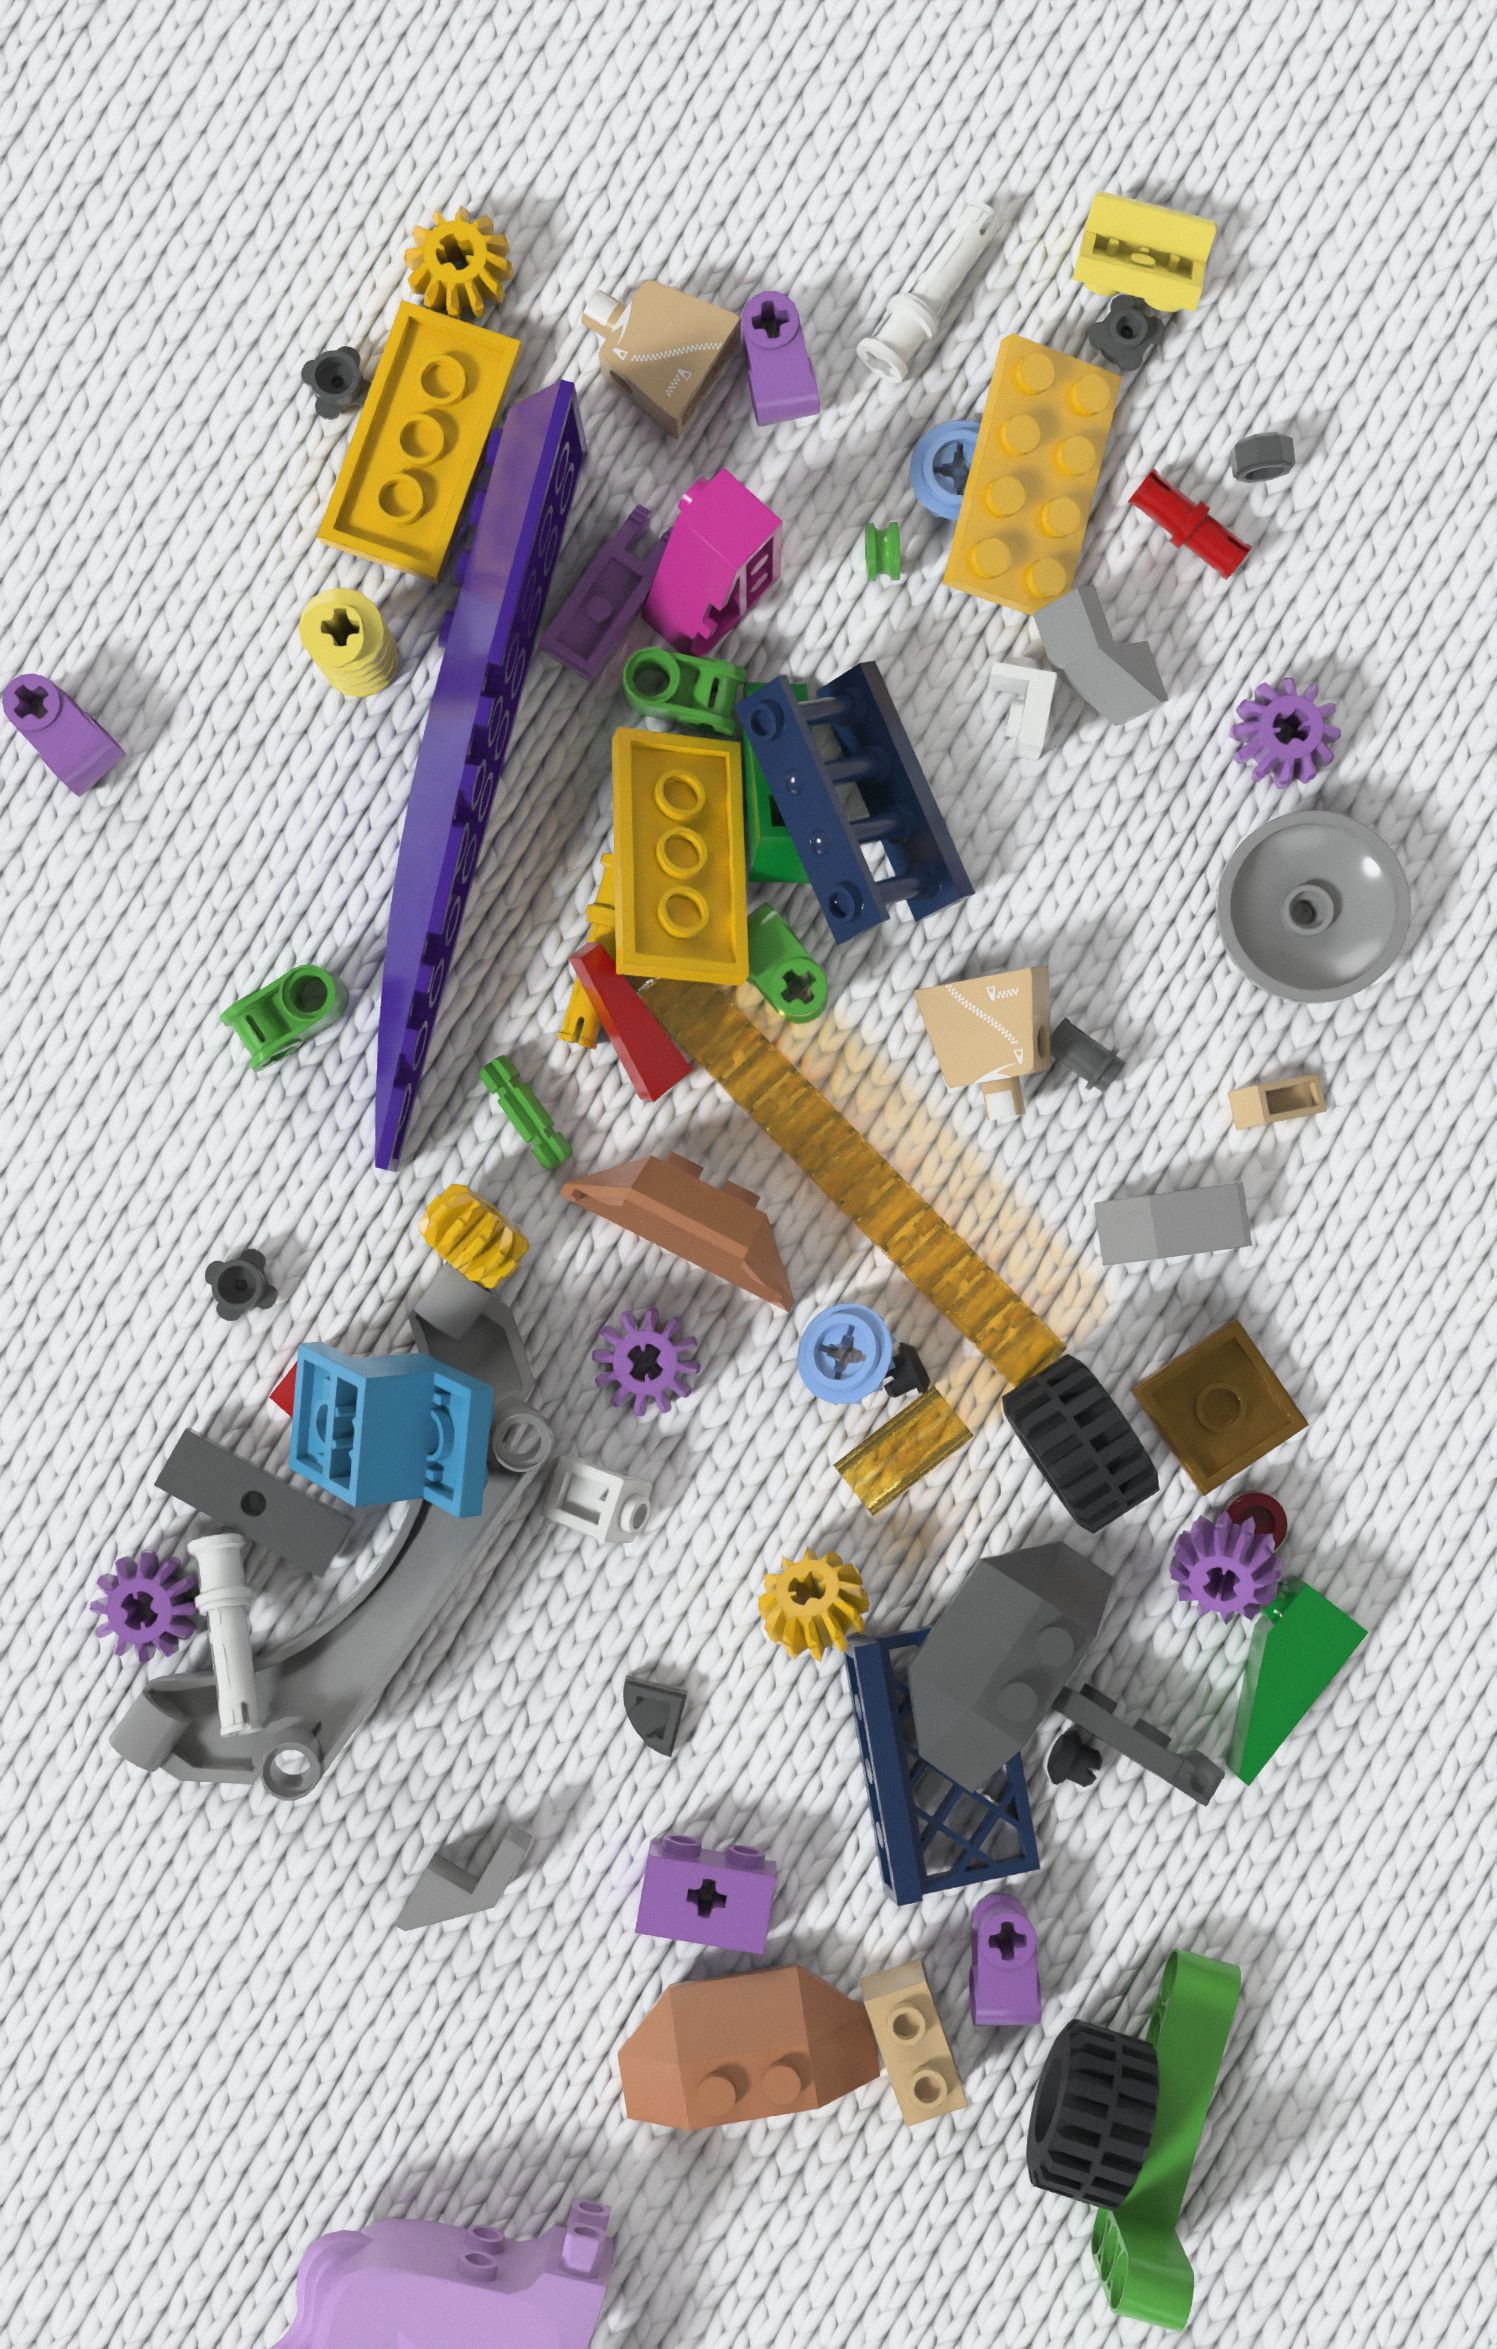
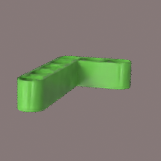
M1174 1948L1168 1957L1145 2041L1152 2043L1153 2048L1156 2050L1160 2076L1158 2107L1148 2152L1139 2177L1123 2203L1114 2211L1098 2207L1091 2239L1092 2258L1111 2312L1176 2332L1183 2330L1190 2314L1194 2294V2273L1176 2233L1175 2226L1241 1986V1970L1239 1966L1178 1948Z

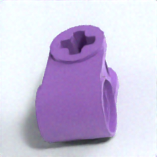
M764 291L755 295L746 304L742 314L743 349L748 367L747 378L758 427L820 414V401L811 359L807 356L799 313L795 303L787 295L777 291ZM773 321L775 330L780 331L779 337L768 338L765 329H761V323Z
M33 673L20 675L13 679L4 690L2 704L8 720L40 753V758L48 768L78 797H81L127 755L121 746L91 715L84 712L66 692L44 676ZM38 697L44 700L43 705L48 710L41 719L35 716L36 711L31 705Z
M1001 1892L988 1894L978 1901L971 1917L972 1966H970L969 1997L973 2025H1037L1041 2019V1991L1037 1970V1937L1035 1929L1028 1919L1026 1909L1017 1898ZM1011 1922L1013 1927L1007 1928L1006 1938L995 1939L994 1935L1000 1933L1001 1923Z

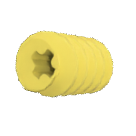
M341 587L325 590L309 601L302 611L299 623L301 643L330 684L343 694L358 698L376 695L386 688L397 673L400 657L397 642L372 600L359 591Z

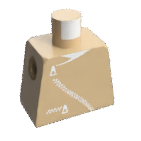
M654 280L643 281L628 306L601 289L597 290L588 302L581 319V323L606 339L598 354L601 373L661 428L677 440H679L741 341V317L731 311Z
M1048 966L1028 967L914 990L919 1011L948 1087L955 1088L981 1083L987 1120L1025 1114L1019 1076L1048 1070L1051 1063Z

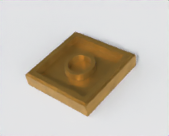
M1235 1318L1129 1389L1202 1496L1207 1495L1309 1426V1423L1239 1320Z

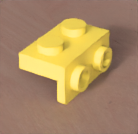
M1097 191L1094 194L1080 243L1072 280L1083 282L1088 290L1100 295L1116 296L1121 292L1144 298L1149 306L1157 310L1177 312L1182 308L1195 312L1203 290L1206 262L1216 234L1217 224L1214 220L1105 191Z

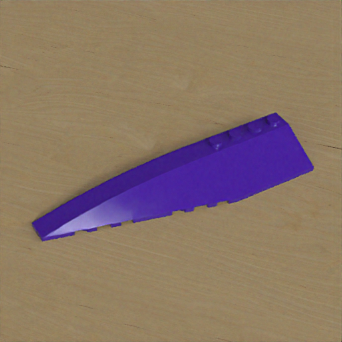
M562 379L510 407L504 429L495 427L492 431L486 459L487 465L493 467L488 489L478 488L470 518L471 526L477 527L472 550L462 549L455 571L454 585L461 588L455 611L446 610L440 626L438 646L444 648L445 652L413 776L390 907L378 1030L375 1167L396 1173L587 451L574 382Z

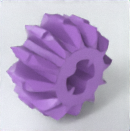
M1292 677L1284 678L1279 684L1277 692L1272 686L1264 682L1254 690L1255 701L1244 699L1237 706L1236 712L1244 722L1234 724L1229 730V737L1235 741L1247 743L1234 755L1235 762L1238 764L1245 763L1253 758L1258 763L1252 771L1251 778L1253 781L1260 782L1272 770L1274 783L1278 789H1285L1290 785L1293 775L1303 784H1307L1316 777L1315 765L1327 767L1333 761L1334 754L1327 744L1335 743L1341 737V729L1333 725L1324 724V721L1336 712V704L1326 703L1317 708L1313 703L1314 699L1318 696V685L1311 684L1298 696L1296 684ZM1283 722L1294 729V732L1289 736L1292 740L1287 745L1281 743L1276 738V735L1281 730L1278 727Z
M649 1307L645 1315V1329L639 1330L635 1315L631 1310H627L621 1314V1319L629 1334L628 1336L624 1337L609 1325H606L601 1330V1335L607 1341L617 1346L615 1351L595 1349L592 1352L593 1361L613 1363L614 1369L598 1375L595 1378L596 1385L603 1387L615 1380L619 1381L622 1386L613 1394L610 1400L614 1407H619L625 1401L629 1392L637 1394L634 1404V1414L636 1416L645 1415L648 1407V1395L654 1394L659 1410L662 1413H667L672 1409L671 1400L665 1391L667 1386L684 1398H687L692 1392V1388L675 1375L677 1371L688 1374H698L700 1372L701 1364L699 1362L679 1360V1353L692 1350L698 1345L695 1336H690L676 1344L670 1337L683 1323L682 1319L678 1316H674L669 1320L665 1329L661 1332L656 1330L659 1310L656 1307ZM648 1344H651L661 1351L657 1358V1363L663 1368V1371L654 1378L649 1371L644 1379L632 1371L637 1361L630 1353L637 1345H640L641 1350L645 1351L648 1348Z
M1227 1510L1218 1516L1216 1524L1200 1515L1193 1522L1191 1531L1183 1530L1182 1534H1179L1174 1546L1175 1556H1173L1170 1564V1579L1179 1582L1177 1590L1179 1601H1198L1197 1610L1199 1618L1209 1613L1210 1610L1220 1612L1225 1625H1227L1234 1618L1235 1611L1252 1621L1254 1616L1259 1613L1261 1604L1270 1605L1271 1601L1275 1599L1278 1589L1276 1581L1281 1577L1283 1562L1280 1555L1273 1553L1275 1547L1273 1533L1254 1535L1256 1525L1253 1517L1238 1525L1232 1523Z
M147 1550L141 1553L138 1565L129 1556H124L115 1561L117 1576L106 1573L99 1577L96 1584L108 1597L92 1601L89 1609L96 1614H105L108 1618L107 1622L96 1628V1636L103 1638L113 1632L119 1636L114 1644V1655L122 1656L126 1654L135 1644L136 1656L139 1662L146 1663L154 1658L156 1648L166 1657H169L179 1651L177 1637L190 1639L195 1635L198 1629L194 1622L185 1615L197 1614L199 1610L195 1609V1598H186L185 1592L198 1584V1577L189 1575L179 1581L175 1577L181 1564L179 1558L173 1556L167 1559L159 1569L156 1552L154 1550ZM147 1593L154 1598L150 1608L156 1613L148 1619L140 1614L144 1604L138 1599Z

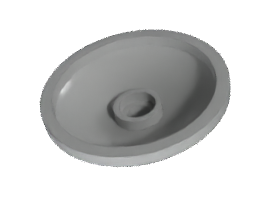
M1307 810L1293 812L1270 820L1257 828L1238 845L1230 856L1221 874L1216 894L1217 928L1223 946L1231 961L1258 988L1280 999L1296 1003L1321 1004L1333 1002L1354 995L1369 987L1395 961L1406 939L1410 923L1411 899L1406 875L1395 853L1377 833L1366 825L1345 815L1328 811ZM1296 903H1305L1311 908L1313 917L1309 924H1301L1295 919L1293 908Z

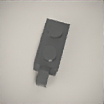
M1086 1683L1079 1693L1066 1686L1062 1688L1052 1703V1709L1205 1807L1209 1804L1210 1799L1213 1797L1226 1773L1202 1752L1197 1750L1180 1754L1169 1752L1166 1748L1172 1738L1138 1718L1133 1728L1112 1715L1118 1703Z

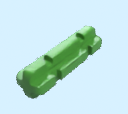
M501 1055L487 1063L479 1071L480 1078L491 1094L497 1093L499 1095L498 1104L527 1144L530 1142L535 1148L532 1152L542 1167L547 1170H553L567 1161L573 1154L571 1146L560 1131L555 1133L552 1129L555 1123L527 1083H520L518 1078L521 1075L507 1056Z

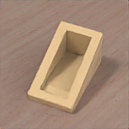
M1319 1073L1228 1092L1236 1131L1327 1111Z

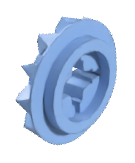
M966 420L945 422L929 430L916 445L911 458L909 476L914 489L915 499L921 501L930 510L934 518L944 517L955 522L958 521L965 488H963L962 495H957V488H954L953 478L943 476L941 471L951 469L953 460L956 458L957 449H962V459L965 460V467L967 470H970L981 424Z
M853 1303L838 1304L818 1314L805 1329L798 1347V1369L806 1387L818 1398L836 1406L837 1404L861 1405L862 1399L872 1392L883 1391L882 1381L887 1372L896 1367L892 1359V1344L896 1340L884 1323L885 1319L871 1309ZM852 1340H854L853 1347L861 1351L862 1355L866 1356L865 1361L860 1360L859 1363L850 1362L845 1372H843L844 1364L836 1360L835 1356L829 1354L828 1350L848 1349Z

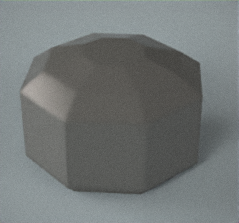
M1266 432L1239 440L1230 452L1233 478H1236L1238 481L1253 483L1269 481L1289 474L1296 464L1293 438L1277 432Z

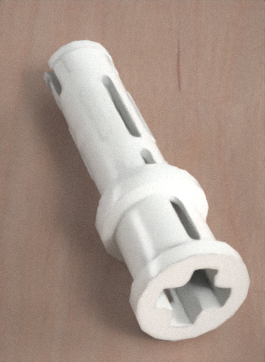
M971 200L967 204L962 216L908 292H901L898 295L892 296L887 303L886 309L888 314L871 338L866 337L858 344L856 349L858 357L866 367L880 378L891 383H901L908 373L906 365L921 343L932 340L936 335L939 324L938 314L993 236L1002 228V220L999 215L994 216L990 223L987 222L994 213L990 206L979 200Z
M239 1533L203 1537L193 1540L187 1545L188 1555L196 1558L200 1594L194 1599L195 1609L199 1610L200 1615L207 1616L221 1722V1737H233L236 1732H239V1736L247 1735L264 1729L260 1718L246 1609L252 1606L251 1601H253L254 1595L253 1589L245 1585L241 1550L247 1544L246 1537Z

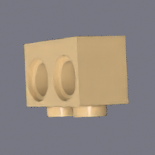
M921 1958L861 1978L864 2004L906 2127L968 2107L962 2079Z

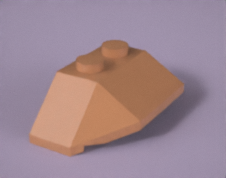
M672 1151L669 1152L665 1161L650 1155L564 1183L559 1193L560 1196L787 1312L793 1306L795 1300L767 1214L756 1209L761 1197L729 1180H726L722 1190L699 1180L704 1168Z
M798 1963L669 1984L617 2053L627 2118L685 2130H695L819 2109L880 2077L873 2028L865 2005L857 2000H852L836 1987Z

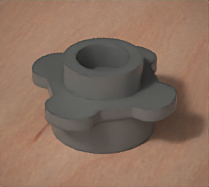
M1119 295L1112 300L1110 305L1111 311L1102 322L1091 326L1088 338L1091 346L1100 350L1108 361L1116 364L1121 370L1133 371L1140 367L1143 355L1150 344L1161 341L1165 329L1159 317H1149L1138 309L1136 300L1132 296ZM1129 328L1132 331V336L1124 338L1121 335V330Z
M342 346L337 350L326 351L316 357L315 360L307 361L302 368V380L306 385L312 387L317 398L315 410L324 419H336L340 415L341 410L355 404L364 406L372 383L363 378L359 369L361 357L352 347ZM334 379H343V385L340 388L333 387L332 382Z
M246 1249L238 1259L225 1263L213 1261L206 1268L205 1280L211 1285L213 1296L218 1302L216 1311L222 1319L235 1321L241 1317L244 1311L255 1307L269 1309L276 1303L278 1291L275 1286L268 1282L264 1271L266 1257L259 1250ZM244 1279L247 1282V1288L244 1291H239L236 1288L237 1280Z

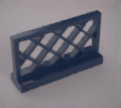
M934 1625L874 1637L860 1635L846 1638L848 1643L846 1654L843 1652L883 1892L897 1906L923 1901L922 1895L1040 1869L1020 1751L1005 1764L1008 1782L995 1802L992 1803L976 1791L971 1793L917 1755V1750L904 1741L902 1724L912 1710L910 1690L893 1677L889 1650L911 1645L919 1648ZM895 1687L907 1695L899 1707ZM906 1751L917 1758L910 1771ZM927 1766L953 1783V1786L933 1816L915 1805L912 1790ZM963 1792L989 1809L969 1841H966L943 1824ZM1010 1801H1012L1014 1818L1004 1812ZM917 1815L928 1822L921 1834ZM999 1817H1001L1016 1828L1021 1855L995 1861L979 1850ZM939 1830L964 1847L949 1871L927 1875L923 1853ZM974 1856L985 1862L968 1866Z

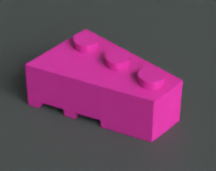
M724 467L711 481H708L705 477L697 480L680 500L678 508L682 512L677 516L640 616L680 654L697 658L706 657L781 576L783 521Z

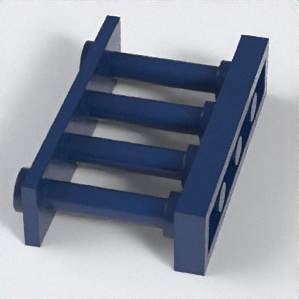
M875 660L857 664L818 689L816 692L819 699L798 702L785 675L775 678L734 705L837 945L844 944L891 919L886 905L906 900L915 922L931 918L975 894ZM830 723L845 758L823 762L809 727ZM855 782L870 817L849 822L835 786ZM881 841L895 876L874 881L860 846Z

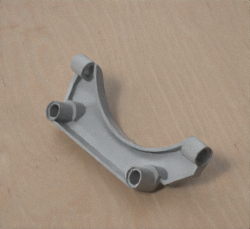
M446 1262L408 1315L419 1353H424L494 1387L492 1399L494 1419L489 1430L486 1461L488 1482L483 1492L481 1516L457 1518L424 1498L413 1499L398 1533L381 1561L354 1593L334 1612L305 1633L276 1649L252 1658L263 1730L239 1736V1732H236L233 1737H221V1722L214 1669L167 1675L152 1679L147 1683L110 1735L109 1743L123 1758L147 1771L155 1772L160 1767L179 1781L253 1785L260 1775L264 1788L273 1797L283 1801H295L303 1798L315 1788L550 1453L551 1433L546 1418L536 1408L524 1401L535 1386V1381L512 1308L493 1296V1292L488 1288H483L475 1281H470L464 1274L455 1270L450 1263ZM518 1422L531 1424L540 1433L537 1446L524 1454L510 1451L502 1441L505 1431L511 1425ZM286 1750H296L308 1759L310 1767L300 1774H288L277 1766L275 1757Z

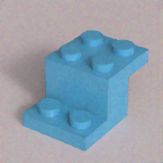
M322 1341L299 1343L289 1468L354 1507L424 1498L457 1518L481 1516L483 1492L488 1482L486 1461L489 1430L494 1419V1404L492 1400L494 1387L424 1353L353 1358Z

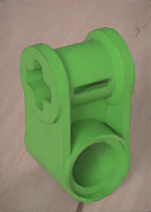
M646 647L632 654L624 666L623 695L628 706L634 712L644 717L681 724L689 729L706 734L732 736L736 724L731 720L738 686L746 682L748 672L741 666L719 659L697 658L663 650L658 647ZM657 670L664 674L668 679L669 685L663 693L656 696H647L635 687L634 680L642 671ZM713 687H717L715 704L713 708H710L708 704Z
M765 901L747 916L749 977L746 981L750 985H754L778 1015L787 1022L794 1024L810 1023L817 1019L826 1008L828 1001L826 976L801 946L799 939L788 924ZM793 979L799 985L811 981L813 983L810 987L812 1001L805 1005L802 1000L797 998L788 1003L786 1001L789 996L787 983Z
M300 965L291 969L263 989L257 990L232 1004L220 1015V1019L225 1027L233 1026L252 1056L248 1062L254 1072H259L283 1060L297 1050L303 1042L338 1021L344 1015L348 1006L349 993L345 983L338 975L315 965ZM321 979L327 988V1000L319 1010L308 1013L301 1002V993L310 981Z

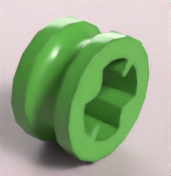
M889 522L888 527L883 530L877 529L874 523L865 524V564L868 582L876 581L877 576L880 574L889 575L891 581L900 579V536L898 522Z

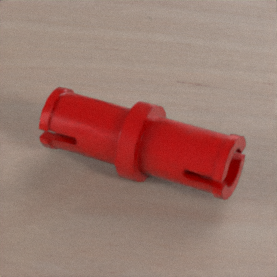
M1155 468L1152 469L1128 500V503L1132 506L1135 505L1172 535L1169 540L1170 543L1178 549L1185 545L1220 573L1221 577L1225 580L1231 576L1252 549L1251 545L1244 543L1208 514L1211 509L1209 505L1202 500L1198 504L1194 503L1159 475Z

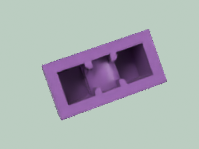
M665 1835L663 1842L650 1840L635 1933L763 1955L776 1883V1861L766 1860L765 1852L742 1845L728 1846L727 1853L702 1849V1842L700 1840L684 1835ZM703 1879L716 1881V1891H714L711 1901L699 1899V1889L703 1884Z

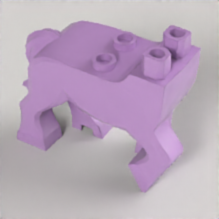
M573 2198L567 2228L553 2225L541 2237L525 2241L505 2238L503 2232L487 2225H471L465 2229L418 2219L387 2218L363 2227L360 2232L344 2229L324 2234L308 2247L298 2267L296 2289L298 2311L294 2322L284 2337L269 2349H588L600 2314L613 2264L614 2238L607 2237L606 2232L611 2207L601 2203Z

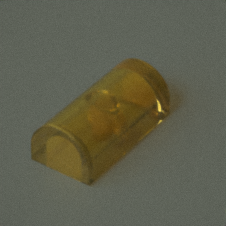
M933 1386L833 1466L872 1516L875 1517L971 1441L974 1435L936 1387Z

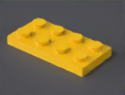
M401 300L317 534L321 544L440 585L484 462L492 431L499 420L523 352L521 341Z
M1013 333L1001 340L944 574L943 585L1033 616L1034 612L1071 591L1122 376Z
M618 727L612 737L616 974L741 986L749 977L741 742Z

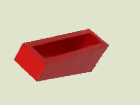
M587 942L568 958L640 1100L655 1102L691 1072L692 1068L623 974H616V964L601 943Z

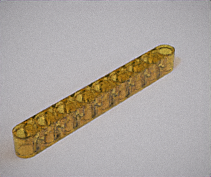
M636 976L630 982L657 1022L1014 1388L1051 1365L1067 1349L1054 1332L713 983Z

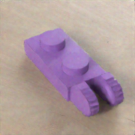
M641 504L633 509L613 540H606L538 643L541 651L591 684L645 606L674 527L672 525L668 531L661 535L646 562L629 553L648 529L650 518L652 517V512Z

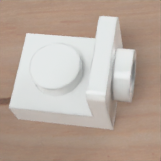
M1026 657L1006 658V663L994 662L987 688L1024 695L1023 700L1011 699L1005 736L1016 738L1013 757L1038 761L1044 747L1057 673L1043 670L1044 664L1042 662Z
M560 1455L541 1516L604 1542L632 1543L636 1539L637 1533L643 1529L648 1520L651 1508L649 1496L653 1484L641 1478L622 1476L574 1456Z

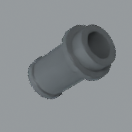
M1065 1017L1050 1036L1051 1056L1088 1082L1085 1086L1087 1090L1090 1091L1094 1086L1102 1093H1105L1126 1064L1124 1060L1117 1056L1120 1050L1116 1047L1112 1051L1108 1050Z

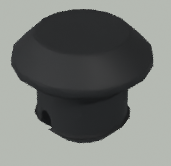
M901 1342L899 1343L900 1347H897L900 1354L892 1357L896 1367L889 1370L885 1378L892 1376L894 1379L885 1384L884 1388L888 1396L894 1398L917 1388L919 1394L925 1395L931 1382L915 1347Z
M1072 1730L1062 1734L1055 1742L1049 1755L1047 1771L1052 1783L1055 1785L1063 1783L1068 1779L1082 1787L1093 1784L1097 1778L1088 1768L1100 1770L1102 1757L1099 1750L1082 1744L1079 1732Z

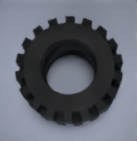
M1069 1354L1064 1355L1002 1396L1004 1414L1015 1434L1063 1506L1076 1523L1092 1534L1096 1533L1160 1490L1156 1468L1134 1430L1094 1374L1083 1362Z
M1072 2019L1067 2023L1049 2051L1032 2106L1027 2136L1026 2158L1029 2179L1033 2187L1109 2211L1116 2210L1123 2203L1134 2187L1143 2167L1156 2119L1160 2076L1157 2054L1152 2043L1078 2019Z

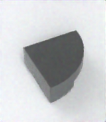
M626 1675L623 1701L633 1728L648 1747L662 1755L671 1757L688 1691Z

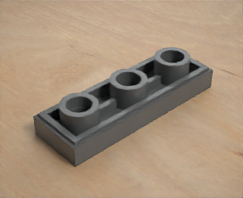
M192 1428L184 1430L154 1483V1486L321 1579L326 1576L356 1522L350 1516ZM252 1491L260 1492L266 1499V1508L261 1514L253 1512L248 1506V1496Z

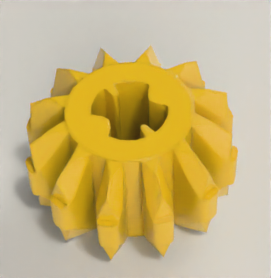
M461 205L455 213L454 221L446 222L445 216L435 209L432 215L435 228L429 230L424 227L415 226L412 235L418 247L405 250L404 260L406 266L413 271L408 277L410 289L413 294H425L423 302L427 309L438 312L447 305L448 315L460 320L463 308L471 307L473 314L477 318L483 319V316L486 314L483 300L486 298L493 302L502 303L505 293L500 282L511 280L513 277L512 263L505 259L510 251L507 238L503 234L493 235V222L486 214L471 224L468 209ZM461 259L466 268L457 271L452 262Z
M450 1184L443 1193L437 1194L425 1208L426 1213L417 1223L420 1234L425 1238V1242L434 1248L440 1257L444 1258L455 1270L460 1271L470 1281H475L483 1288L493 1289L504 1279L510 1277L521 1265V1259L530 1249L527 1238L521 1233V1230L507 1216L496 1209L492 1203L486 1201L479 1193L473 1192L466 1185Z
M809 1547L805 1551L803 1560L797 1563L782 1556L781 1568L783 1573L764 1574L765 1582L763 1585L767 1593L758 1597V1610L762 1619L765 1620L764 1628L769 1639L775 1642L776 1645L783 1643L786 1652L794 1659L809 1648L811 1656L821 1662L825 1648L832 1645L846 1654L848 1643L845 1635L864 1634L863 1628L865 1623L862 1614L868 1612V1607L870 1606L867 1592L861 1587L863 1581L858 1569L852 1563L844 1565L841 1557L833 1549L820 1560H818L816 1553Z

